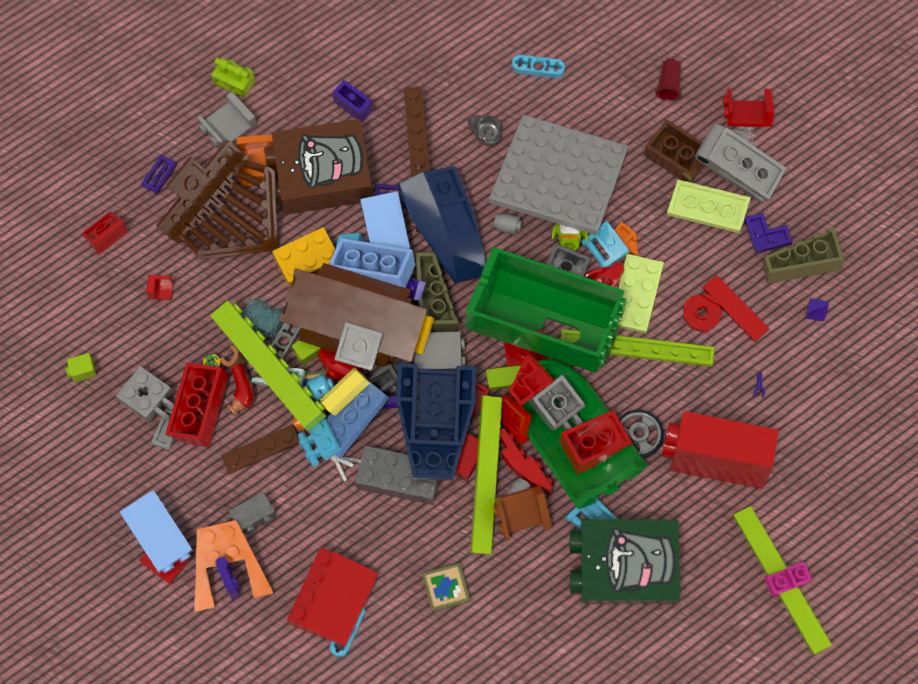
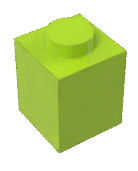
M301 341L291 345L294 354L303 366L317 358L318 352L321 350L320 347Z
M89 353L67 359L66 373L68 378L72 377L75 383L97 376L93 359Z

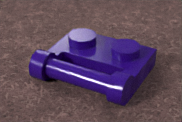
M225 557L217 558L216 566L231 599L235 600L240 597L238 591L241 590L235 576H231L233 571L231 566L228 565L227 559Z

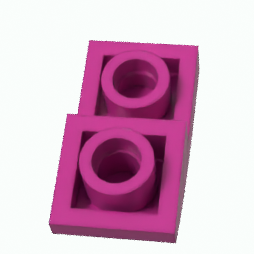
M804 562L764 578L772 597L812 581Z

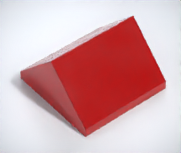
M109 211L82 232L81 235L100 255L128 233L124 221Z

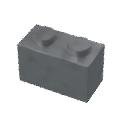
M264 492L229 510L232 519L237 520L243 533L246 535L256 531V527L262 524H269L276 517V513Z

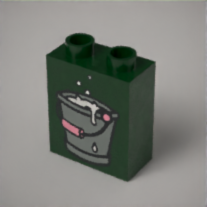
M581 519L580 530H570V554H580V570H570V594H580V604H677L680 601L679 520Z

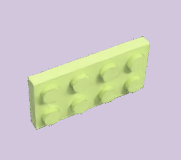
M677 180L667 215L740 233L751 197Z
M630 254L626 255L625 270L621 275L618 289L625 291L624 298L627 300L624 306L623 317L618 322L619 328L644 334L647 333L664 262Z

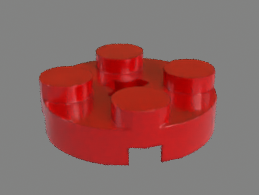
M708 294L691 296L686 301L683 309L684 322L691 329L702 333H707L714 329L722 315L719 302ZM705 309L706 316H699L697 311Z

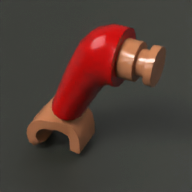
M230 345V350L234 353L233 359L228 362L221 357L219 360L231 369L235 380L236 390L233 394L235 398L232 400V404H228L227 407L237 416L239 410L242 411L245 407L247 409L251 407L255 399V391L244 367L246 358L235 345Z

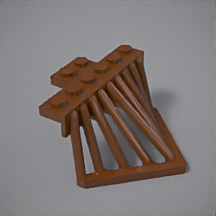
M229 140L222 144L204 168L192 157H189L166 185L179 198L156 227L171 240L177 243L181 240L202 260L274 251L278 249L274 171L270 167L247 161L246 159L249 156L242 153ZM241 166L264 173V181L238 169ZM235 176L265 191V200L234 182L231 177ZM224 186H228L266 209V218L231 195ZM220 195L262 224L267 229V236L229 209L216 196ZM209 204H212L262 243H254L209 207ZM201 214H206L245 245L237 246L207 222ZM197 222L227 247L219 248L199 231L194 223ZM187 231L193 234L209 249H200L187 236Z

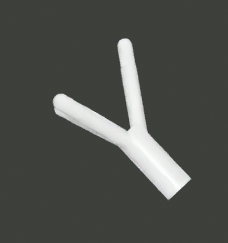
M335 455L329 458L335 462L344 481H347V478L339 462L353 467L351 462H361V459L341 457L340 459Z

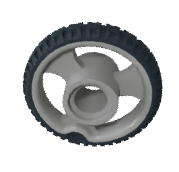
M632 410L626 412L619 418L622 426L631 418H642V423L637 422L630 429L625 427L624 429L632 444L637 447L640 446L639 454L642 458L651 457L660 449L664 440V430L661 422L648 411ZM655 426L657 440L652 446L647 442L648 428ZM640 431L644 436L637 438L633 433Z

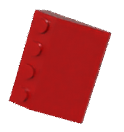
M320 547L287 621L296 628L346 647L378 577V573L344 556Z

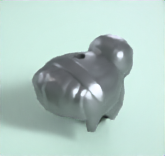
M488 114L469 117L468 127L473 131L479 143L492 146L500 142L501 121Z

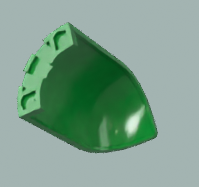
M538 361L553 379L563 375L584 402L585 407L576 413L583 423L609 412L592 386L573 368L559 361ZM558 399L554 400V405L556 407L559 403ZM529 401L521 405L531 415L527 431L528 438L577 509L595 504L597 499L604 494L606 497L619 490L618 486L626 480L631 482L648 467L637 449L631 444L598 466L577 475L559 443L561 433L566 431L561 425L556 430L551 431ZM571 418L567 420L572 428L576 426Z

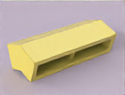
M354 367L320 399V403L331 414L336 416L370 382Z

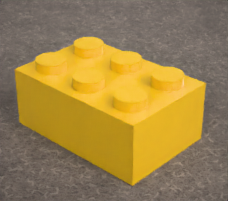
M324 227L272 252L288 287H291L295 268L317 275L323 263L329 264L335 248Z

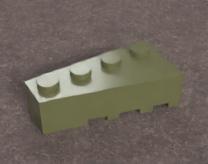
M834 227L822 234L818 233L804 242L803 240L797 242L796 245L790 248L786 247L765 256L762 268L767 284L840 271L844 257Z
M434 252L416 253L414 257L416 264L414 267L415 280L426 282L421 301L416 300V305L427 309L426 315L434 318L430 332L456 331L459 323L453 311L454 308L452 302H450L446 284H444Z

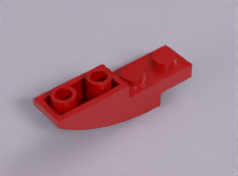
M505 428L501 429L499 440L505 448L501 451V457L520 479L527 481L531 487L541 486L543 492L550 495L554 485L548 475L545 477L541 471L543 470L541 463L538 460H534L532 456L524 459L526 455L520 447L517 448L514 444L516 440L512 433H507Z

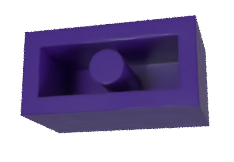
M345 80L332 92L333 102L355 119L361 118V123L373 111L372 100Z

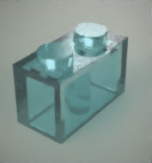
M250 298L241 313L243 318L248 317L254 324L252 328L255 331L259 330L263 335L272 340L276 338L284 322L279 321L282 311L277 308L271 309L267 307V304L260 299L254 300Z

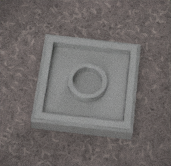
M345 322L334 360L373 371L384 333Z

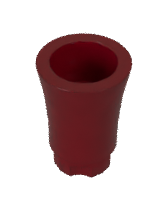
M667 58L663 61L659 83L655 91V95L659 99L666 101H675L681 97V62L674 58Z

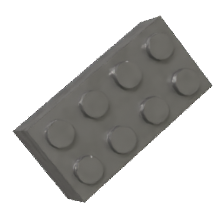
M364 446L355 483L357 489L433 505L439 480L413 479L407 454Z

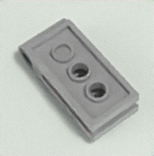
M718 124L712 125L695 155L699 162L760 203L764 199H770L787 169L727 127L724 128Z

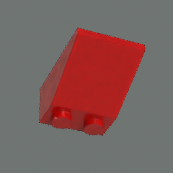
M613 410L562 432L559 443L578 475L598 466L632 444V441Z

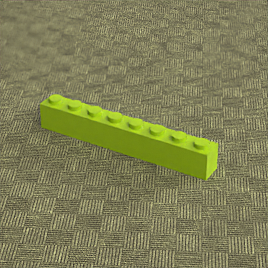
M227 300L210 316L307 431H310L326 417L323 413L325 408L318 400L316 402L313 401L311 398L313 394L306 386L302 388L299 384L300 378L294 372L291 374L287 370L289 365L282 358L279 360L275 356L278 352L271 344L267 346L264 343L266 338L259 330L257 332L254 331L252 328L254 324L248 317L243 318L240 314L243 312L236 303L232 305Z

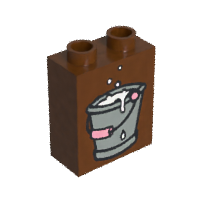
M361 118L272 132L274 146L264 147L267 167L271 169L277 168L278 180H275L276 203L282 202L285 215L359 204L361 199L373 197Z

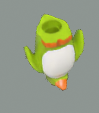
M556 223L552 231V240L558 234L560 246L573 251L578 249L582 236H584L585 241H588L587 232Z

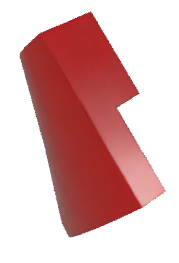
M528 354L525 356L524 362L518 370L509 391L521 406L538 392L552 384L554 380L544 367Z

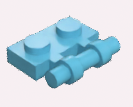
M325 418L310 430L311 435L308 437L304 432L298 434L299 444L305 450V457L313 467L319 464V457L322 456L323 459L328 460L341 450ZM315 443L317 448L313 450L311 445Z

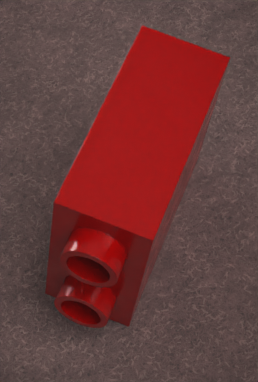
M683 411L680 424L669 422L662 456L672 458L670 471L763 489L773 468L779 430Z

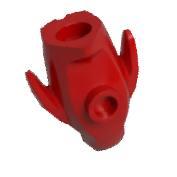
M615 261L606 267L591 269L583 277L591 276L589 278L591 280L617 288L625 268L621 262Z
M321 349L318 352L319 361L327 371L326 376L332 378L333 381L335 379H343L354 367L362 374L364 372V369L334 360L337 352Z

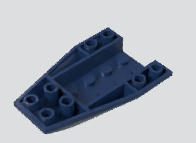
M455 166L425 171L400 182L398 187L411 219L454 284L481 278L486 264L475 205L461 171Z

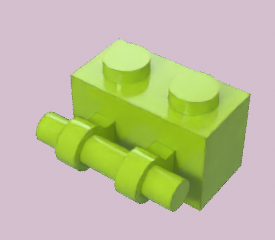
M217 57L214 62L217 66L211 74L213 84L246 98L256 81L253 71L248 67L238 66L233 60Z

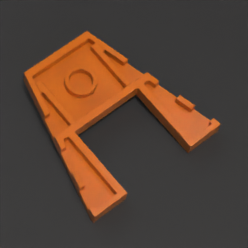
M237 520L197 529L195 612L215 607L207 568L216 566V560L219 557H225L228 563L245 559L254 598L273 594V590Z

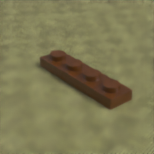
M293 425L225 453L221 457L228 474H232L299 445V438Z

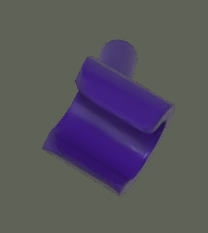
M758 372L753 396L756 397V391L760 390L763 398L765 389L762 387V373Z

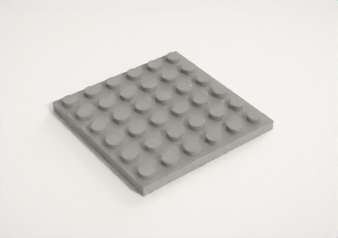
M523 115L489 197V203L597 235L629 146Z

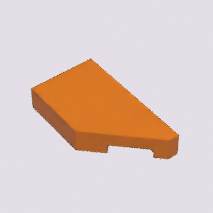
M621 222L614 230L630 250L629 253L638 256L636 232Z

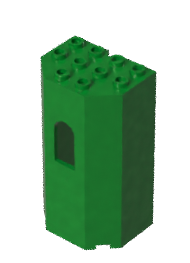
M493 247L482 271L480 281L465 312L466 329L597 373L601 367L603 368L605 360L610 356L611 345L616 340L618 322L623 317L627 299L624 298V290ZM546 319L577 329L580 332V338L576 342L568 343L532 330L541 329L542 332Z

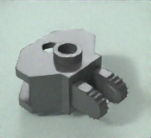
M389 364L381 367L368 381L373 385L377 383L385 395H388L390 392L393 394L397 392L398 366L396 364Z

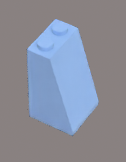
M398 191L361 199L369 243L410 249Z
M154 490L120 511V514L159 573L163 571L165 574L174 568L173 564L180 560L182 563L191 557L192 548Z

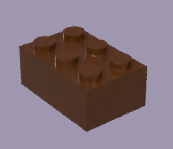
M668 119L664 121L645 146V157L682 181L692 183L705 166L695 158L702 141Z

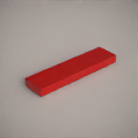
M717 275L702 287L708 295L717 299L720 308L754 343L769 331V328Z

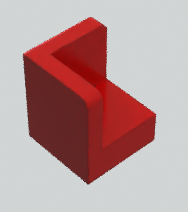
M148 275L146 288L148 298L152 300H171L173 292L171 276Z

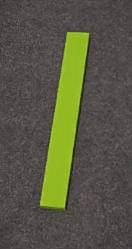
M562 329V341L573 343L580 338L579 331ZM617 335L615 342L611 345L610 355L712 367L715 347Z
M481 396L470 553L490 555L492 551L493 506H495L494 498L496 493L501 397Z
M749 506L734 514L733 517L766 575L769 576L787 568L752 507ZM797 587L779 594L780 599L813 656L829 648L832 644L800 589Z

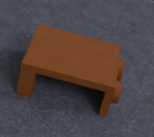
M541 486L494 498L496 506H493L495 517L500 519V523L497 524L500 535H504L506 541L510 540L509 533L542 524L544 530L552 529L545 495Z

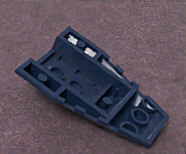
M398 363L396 402L413 479L453 481L475 406L476 367L456 366V371L417 369L418 364Z

